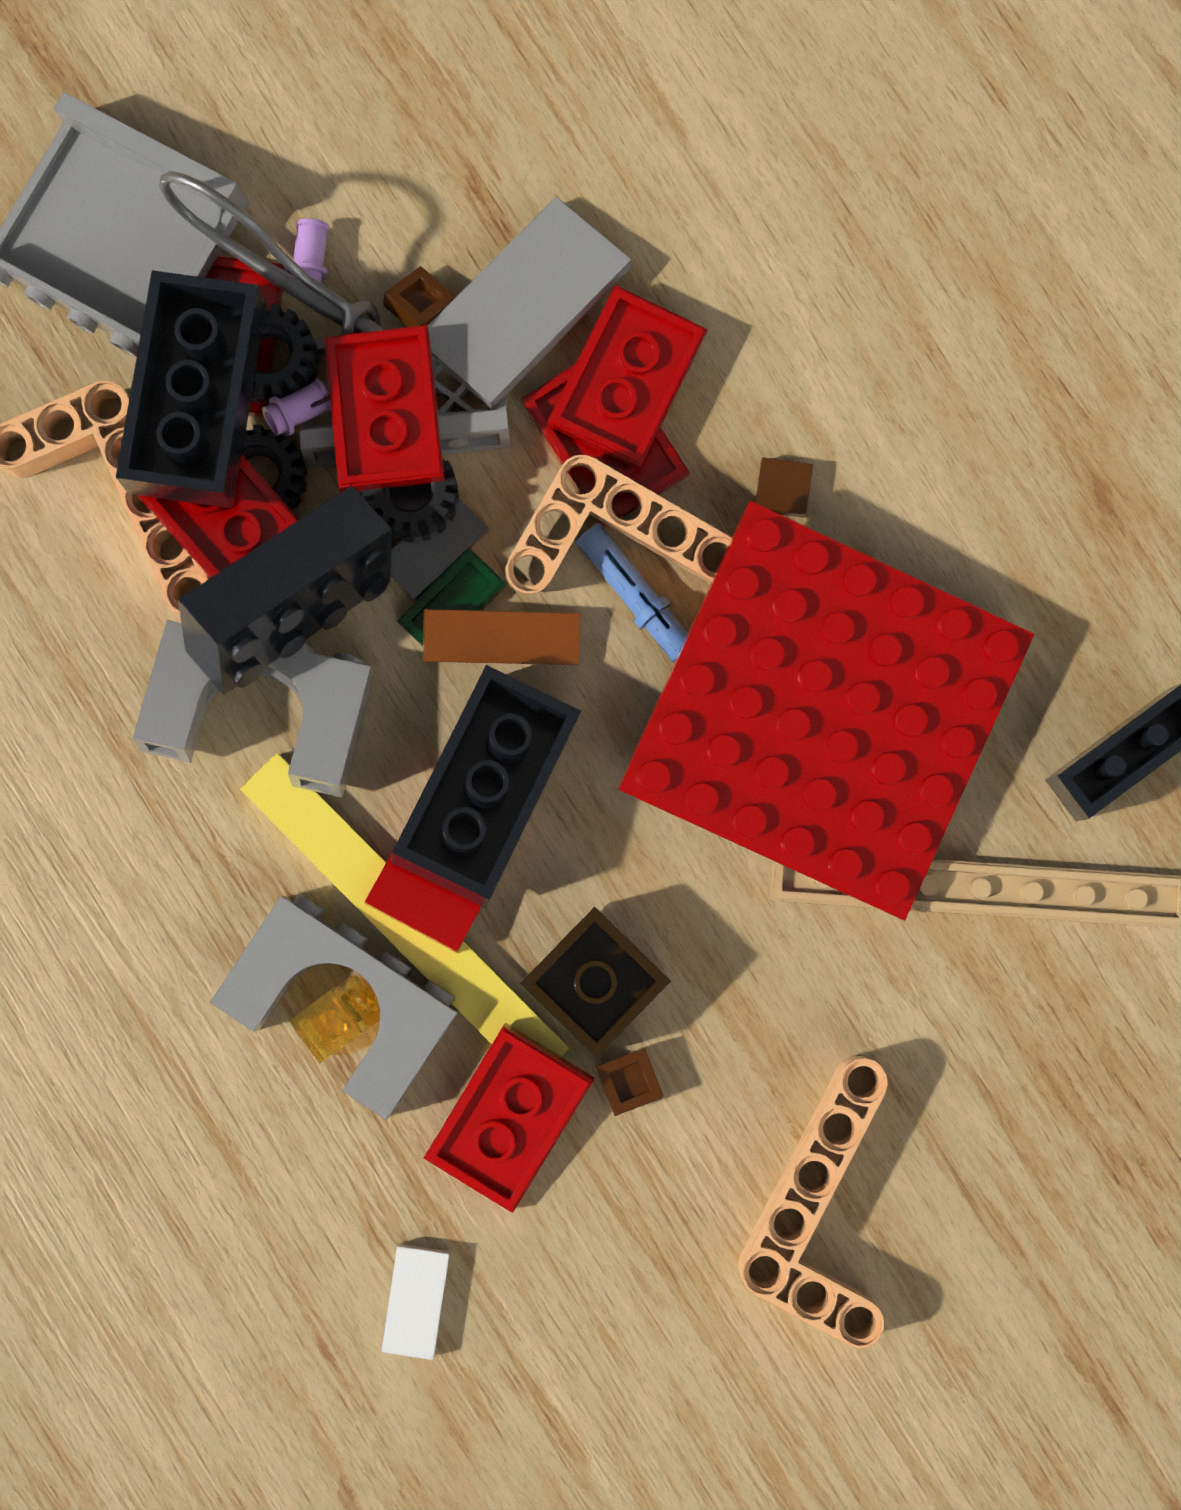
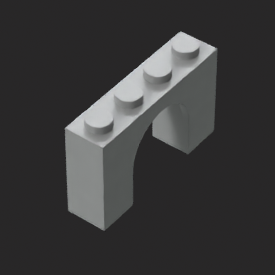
M166 621L133 739L141 752L191 763L205 712L219 690L185 651L182 625L179 622ZM304 644L291 657L285 659L280 657L263 668L261 677L275 679L288 686L298 696L303 706L302 722L288 770V776L293 787L343 798L373 685L371 666L364 665L365 662L361 658L346 653H335L333 658L314 654V649Z
M298 893L294 900L288 896H280L210 1003L254 1032L262 1029L293 981L309 968L323 963L343 965L356 971L367 980L376 994L380 1007V1025L372 1046L342 1091L387 1120L458 1015L459 1011L451 1005L455 996L431 980L423 987L407 975L412 968L391 953L385 951L380 958L366 949L364 945L368 938L349 925L342 922L338 929L334 928L320 918L325 910L302 894Z

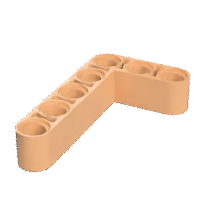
M98 381L1 423L0 468L13 477H31L99 447L165 600L171 609L180 615L178 599L181 598L184 588L193 583L202 584L210 578L184 549L173 560H163L161 558V546L164 541L173 536L153 513H142L140 498L137 495L128 494L116 479L130 395L124 388L114 381ZM114 398L121 399L122 406L118 415L107 420L100 418V409L106 401ZM65 419H72L74 428L70 436L63 440H54L53 431L57 423ZM16 440H25L26 450L23 456L16 461H7L6 451L9 445Z
M575 455L567 459L560 467L510 555L505 567V576L509 586L518 593L530 595L542 591L553 578L588 514L708 584H711L715 573L709 571L703 563L702 555L704 549L709 544H717L726 550L731 537L597 459L587 455ZM582 466L592 472L595 484L591 492L577 494L569 489L566 483V474L571 468ZM627 492L637 498L639 512L635 519L624 521L614 514L611 503L616 494ZM552 511L562 513L569 522L568 534L560 540H551L544 536L540 529V520L544 514ZM664 518L677 520L684 529L683 540L676 547L664 545L657 536L658 525ZM531 556L541 562L544 574L538 584L526 586L516 579L514 566L522 557Z
M861 1055L850 1056L837 1067L738 1261L741 1278L746 1288L754 1295L856 1348L869 1347L875 1344L882 1336L885 1325L880 1309L873 1299L865 1293L800 1258L887 1090V1074L883 1067L876 1061ZM859 1066H867L874 1074L873 1086L864 1094H853L848 1087L849 1074ZM837 1113L847 1115L850 1121V1129L846 1137L839 1141L826 1139L823 1126L827 1118ZM809 1161H819L824 1164L826 1169L824 1181L813 1188L802 1186L799 1182V1172L802 1166ZM789 1208L798 1210L801 1213L802 1222L796 1232L784 1235L774 1229L775 1217L780 1211ZM761 1256L772 1257L777 1261L778 1266L773 1278L762 1282L754 1280L749 1274L752 1262ZM812 1281L822 1284L824 1286V1295L818 1304L807 1307L797 1302V1292L803 1284ZM855 1307H864L870 1310V1322L861 1331H850L844 1326L846 1314Z

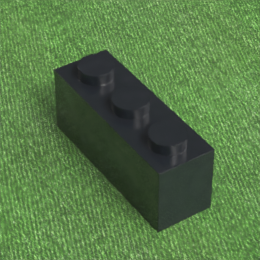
M1181 683L1165 690L1045 779L1075 821L1090 819L1181 751Z

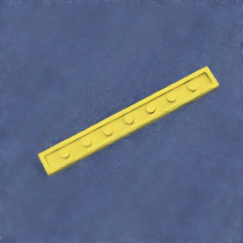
M276 753L240 788L278 829L428 980H431L455 996L451 1004L491 1044L503 1025L507 1023L561 1057L570 1049L465 941H463L459 951L455 953L365 905L364 902L386 861L317 792L292 786L288 776L290 764L280 754Z

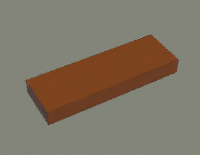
M424 609L423 662L579 665L580 613Z

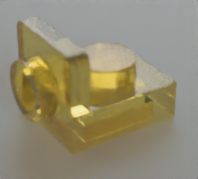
M353 975L289 1020V1022L320 1064L380 1020V1007L372 990L364 985L358 976Z

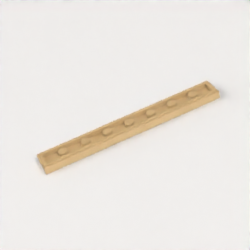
M933 859L910 910L1181 929V876ZM772 861L770 901L875 908Z

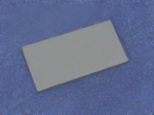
M555 197L428 325L432 356L437 358L438 364L490 409H493L632 267L631 259L559 198Z

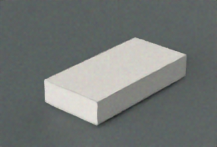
M405 1244L397 1245L381 1352L429 1360L434 1359L450 1251Z

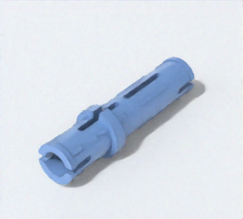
M597 523L584 532L576 540L575 545L583 551L605 578L606 582L636 616L633 620L640 630L645 628L668 655L669 660L674 663L688 635V631L670 611L671 603L666 596L659 597L633 563L603 529V525Z

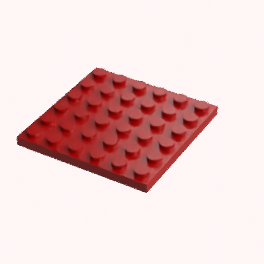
M750 501L747 503L617 790L905 921L1035 634Z

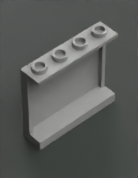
M63 92L53 109L61 118L63 124L0 228V285L8 288L12 281L26 288L23 295L35 304L51 311L54 304L69 312L66 319L91 334H94L98 327L112 335L109 340L111 344L136 358L152 270L206 277L222 250L220 246L182 218L166 201L159 188L161 175L172 171L189 175L206 183L233 201L244 211L250 202L236 182ZM170 183L174 194L198 218L227 237L231 235L239 221L231 213L203 194L185 185Z

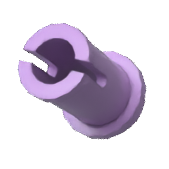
M299 219L296 222L297 233L293 261L309 276L322 284V280L326 279L328 275V270L323 265L329 225L316 219Z
M317 379L281 399L277 396L269 398V404L262 408L264 418L276 436L282 433L289 436L294 434V427L324 412L331 411L330 399L324 400V397L329 396V393L323 383Z

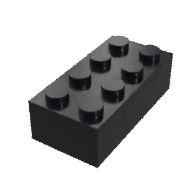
M152 270L116 472V479L128 494L233 508L267 307L258 285Z
M351 485L179 598L178 604L185 651L223 695L237 686L243 688L250 685L261 675L263 668L280 657L283 659L291 657L302 648L306 639L322 628L329 630L335 627L345 618L350 609L364 600L369 602L376 599L386 590L391 582L392 529Z
M486 665L392 852L391 863L486 909L571 735L581 710Z

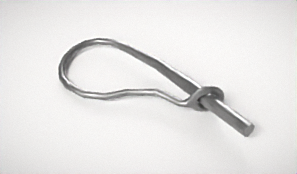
M174 171L161 175L159 188L166 201L182 218L262 277L322 316L342 327V335L388 330L380 325V315L375 305L369 301H359L355 304L348 303L342 297L309 276L276 244L259 223L233 201L206 183L189 175ZM170 183L185 185L227 210L253 232L268 251L293 275L278 268L202 221L174 194ZM365 312V313L367 314L368 318L365 317L364 315H362V313ZM432 356L433 368H434V366H435V364H436V362H437V358L434 357V356Z

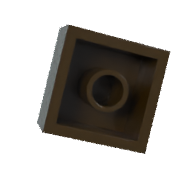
M594 906L520 984L584 1047L598 1058L671 980Z

